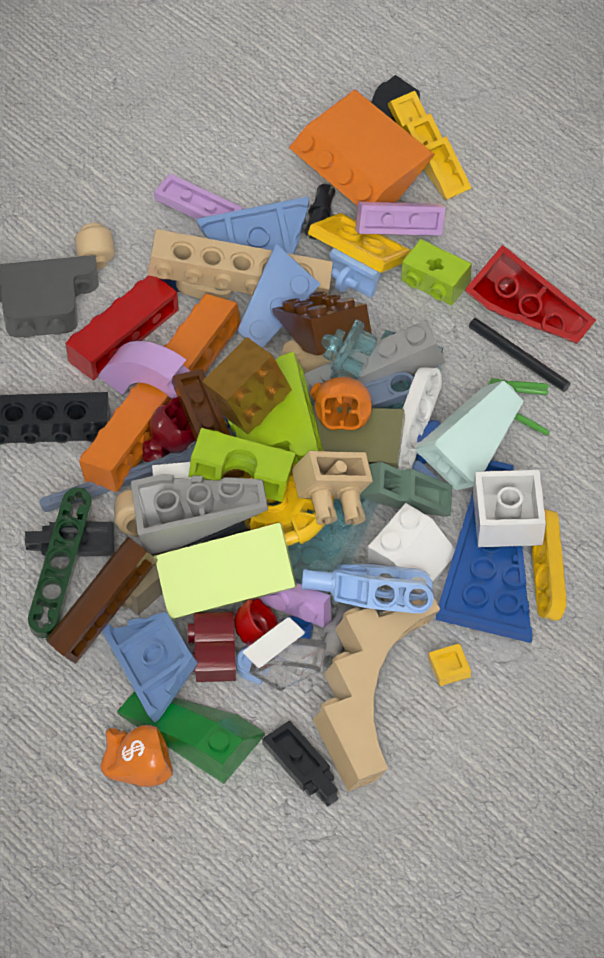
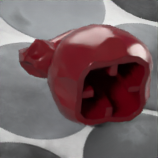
M178 397L171 399L164 405H160L154 411L149 421L153 437L145 440L142 444V460L144 462H151L163 458L171 452L181 453L196 443Z

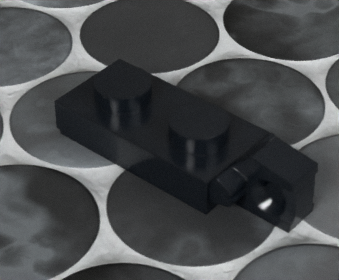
M49 522V525L42 526V531H25L26 550L41 551V554L46 556L55 522ZM88 522L79 556H112L114 554V522ZM65 526L60 531V536L65 540L74 539L78 534V530L73 526ZM58 555V556H55V557H67V556Z
M291 721L286 722L262 738L263 746L303 792L305 791L309 796L316 793L317 797L327 807L339 799L337 797L338 789L331 782L334 780V775L331 772L330 765Z

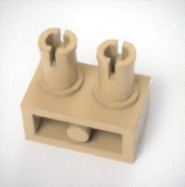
M309 451L292 468L298 498L312 499L317 524L322 525L324 523V525H327L337 520L332 495L334 499H339L342 504L345 524L350 525L352 523V525H357L365 521L366 518L362 509L360 494L373 482L366 453Z

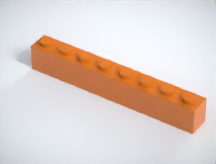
M205 294L200 302L193 307L191 314L185 322L179 325L169 343L163 347L185 358L186 361L183 366L188 370L203 369L204 373H206L240 325L241 320L237 303ZM138 382L137 385L133 386L128 397L121 406L116 408L106 426L100 429L96 439L82 453L79 463L85 482H93L97 486L100 485L105 489L118 492L124 483V479L129 475L131 468L136 467L142 459L143 442L153 437L149 421L154 411L160 405L168 403L172 398L150 384Z

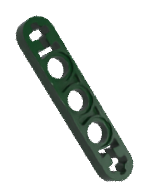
M75 487L69 489L62 498L28 615L30 631L39 638H47L60 622L92 511L90 494L83 488ZM77 498H81L84 505H79L76 513L77 518L72 517L73 507L70 502H76ZM65 526H73L78 530V534L74 539L65 540L60 536L61 529ZM58 555L67 556L70 560L68 566L64 569L54 568L51 565V561ZM51 584L59 586L61 588L60 595L55 599L45 598L43 590L46 586ZM43 606L49 608L47 615L51 624H45L43 628H39L38 622L35 620L42 619L44 614Z

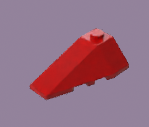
M504 245L497 250L464 290L491 312L575 344L582 339L596 322L595 318Z

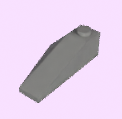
M160 474L131 481L138 536L143 548L150 554L178 549L268 510L262 479L224 477L221 481L204 480L203 476L181 479L174 478V475Z

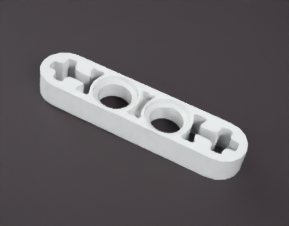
M420 367L414 376L403 406L405 421L398 468L400 470L411 469L417 455L415 448L420 443H417L418 435L422 436L441 389L442 377L438 368Z

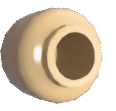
M86 224L76 234L74 241L77 257L96 255L97 269L106 267L107 263L114 258L115 246L113 235L102 224Z
M132 489L119 494L115 500V523L122 533L138 536Z

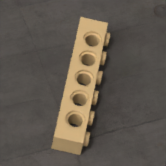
M156 229L148 275L253 295L272 250ZM287 253L320 283V286L313 293L327 291V294L329 293L332 261Z

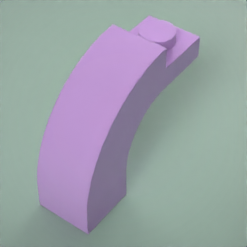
M133 341L124 344L118 349L98 377L122 395L131 384L141 382L160 389L173 399L177 397V394L172 385V377L190 372V370L183 366L186 359L176 352L151 342Z

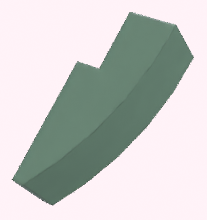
M383 462L369 464L373 482L360 494V497L401 509L407 503L424 514L444 517L451 516L452 485L412 468L400 470Z

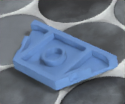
M303 197L198 218L197 223L208 239L273 250L274 245L277 244L286 253L295 255L309 208V198Z
M167 612L154 614L146 619L128 620L127 626L119 628L106 625L102 630L148 716L154 722L161 718L198 664L175 622Z

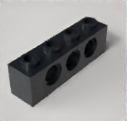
M108 392L0 395V445L5 443L93 442L100 429L104 428L110 420Z

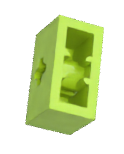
M420 239L402 261L401 281L411 288H417L431 295L434 299L452 306L471 283L472 263Z

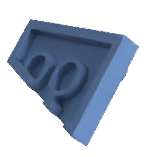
M275 244L236 332L244 339L246 337L250 338L263 348L283 326L273 314L272 309L281 307L282 302L285 300L298 298L300 301L308 299L309 295L320 286V283L281 247Z

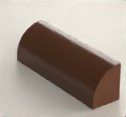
M127 536L45 640L62 656L76 664L158 560Z

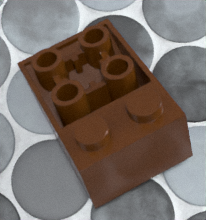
M327 291L311 293L309 295L310 299L300 301L298 298L285 300L282 302L281 307L272 309L275 317L302 350L318 356L373 340L367 304L356 302L354 298H341L339 294L328 295Z

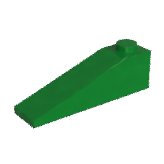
M135 691L117 710L118 715L136 727L142 725L158 727L168 748L223 784L226 783L265 736L264 731L237 714L175 697L157 722H154L148 716Z

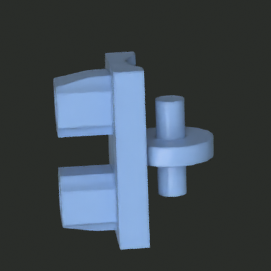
M335 248L330 251L329 256L333 262L331 277L336 279V290L344 292L350 287L371 298L376 293L377 282L381 278L382 273Z

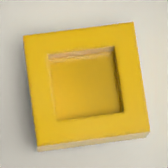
M460 643L428 652V661L439 687L471 677V669Z

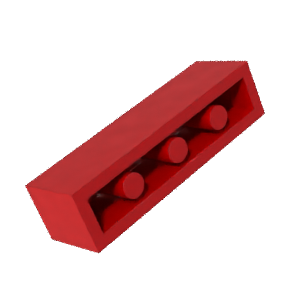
M148 275L143 280L138 281L125 295L114 300L112 305L103 313L93 317L87 326L70 336L65 343L68 362L94 381L121 346L129 342L144 340L179 311L177 291L158 277Z

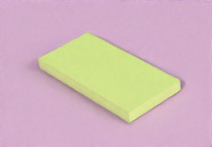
M281 523L154 556L158 560L156 565L167 613L173 620L194 615V613H201L297 588Z

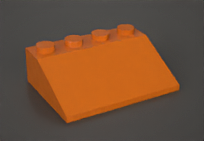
M355 89L306 125L289 147V149L357 206L358 202L396 203L435 156L434 153Z

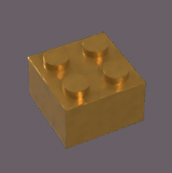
M248 337L202 381L222 415L247 434L260 425L264 418L279 403L283 402L292 391L273 355Z

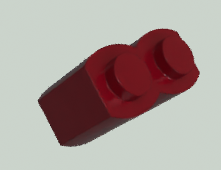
M234 612L194 613V623H188V643H195V652L192 653L198 664L192 672H196V682L236 681Z

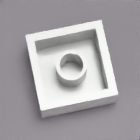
M540 470L475 472L473 502L478 547L543 545L546 520Z

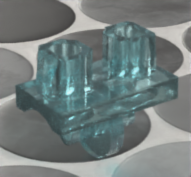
M356 319L344 342L342 340L346 333L340 329H337L334 336L328 334L323 336L321 344L327 349L323 355L324 358L332 360L335 353L337 354L331 365V370L333 371L330 375L331 379L341 376L359 379L365 363L352 358V355L356 350L370 357L377 345V338L364 330L365 323Z

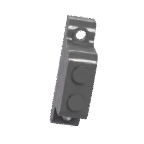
M96 255L0 264V302H2L7 333L12 337L28 338L49 334L59 335L75 330L78 325L76 297L80 294L91 293L99 286Z

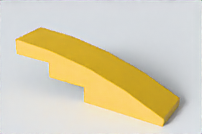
M410 92L390 101L387 105L397 124L435 154L424 170L443 198L448 200L470 190L472 187L447 136L442 137L431 113L426 114L416 92Z

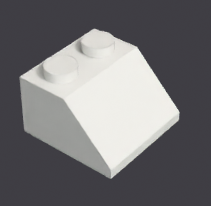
M405 503L368 546V564L421 569L430 575L433 585L451 564L455 548L432 518ZM381 574L382 577L393 578L390 574ZM414 577L411 579L414 581L425 582L427 584L426 580L421 577ZM420 588L412 590L413 593H422L425 591Z

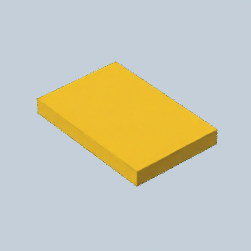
M342 213L311 224L308 231L309 235L380 273L401 265L402 261L411 251L382 234L357 233L355 231L356 220Z

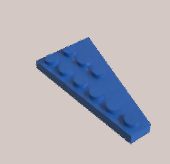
M491 460L485 471H514V466ZM472 492L438 605L440 611L436 614V620L532 643L533 635L532 627L530 626V609L527 599L523 547H478Z

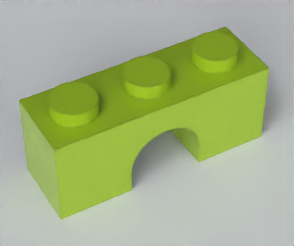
M201 428L191 456L188 477L203 476L204 480L221 481L223 475L230 470H244L253 479L263 480L266 498L283 502L292 473L295 453L282 448L256 443L249 439H241L223 434L219 431Z

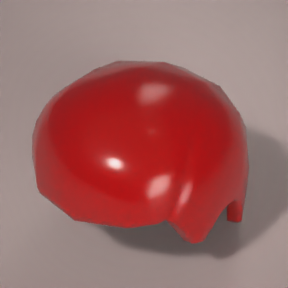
M249 599L238 609L234 624L236 633L241 641L250 646L277 626L278 620L271 609L262 604L261 599L253 601Z

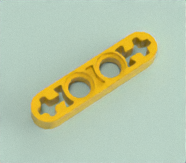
M544 508L546 526L543 545L532 546L536 604L539 617L558 621L562 618L567 603L558 513Z

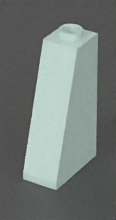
M505 381L483 386L416 446L415 451L455 490L473 487L475 472L485 471L524 400Z

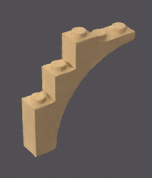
M435 598L433 599L432 606L424 613L386 610L378 615L375 609L366 608L361 610L360 607H355L342 615L343 619L335 628L346 652L335 656L331 660V666L324 673L335 698L321 704V710L315 716L313 722L348 792L378 781L388 770L378 744L374 723V693L379 671L394 644L408 633L429 624L440 611ZM421 599L412 601L411 603H413L414 605H422L425 602H422Z

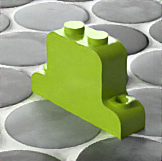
M294 351L279 356L275 360L292 389L285 400L279 403L264 418L263 422L256 426L249 434L245 433L228 420L232 432H236L238 438L249 439L256 443L282 448L295 453L294 463L296 465L309 451H324L304 370Z

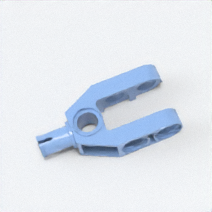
M337 564V569H334L333 572L303 570L302 590L331 592V595H334V601L369 609L408 613H424L429 610L433 603L432 579L426 571L421 569L376 564ZM387 573L390 574L393 578H385L378 576ZM414 577H421L426 580L427 584L425 582L414 581L411 579ZM382 585H388L392 588L389 590H382L379 587ZM417 588L425 590L422 593L412 592V590ZM377 597H378V598H388V599H392V600H390V601H388V602H383V601H380L379 599H377ZM421 599V601L427 599L422 605H414L410 602Z

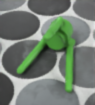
M491 378L489 384L505 381L514 388L515 392L539 395H548L549 393L547 390L549 385L547 383L506 381L498 378ZM519 413L514 418L544 435H549L550 433L548 429Z

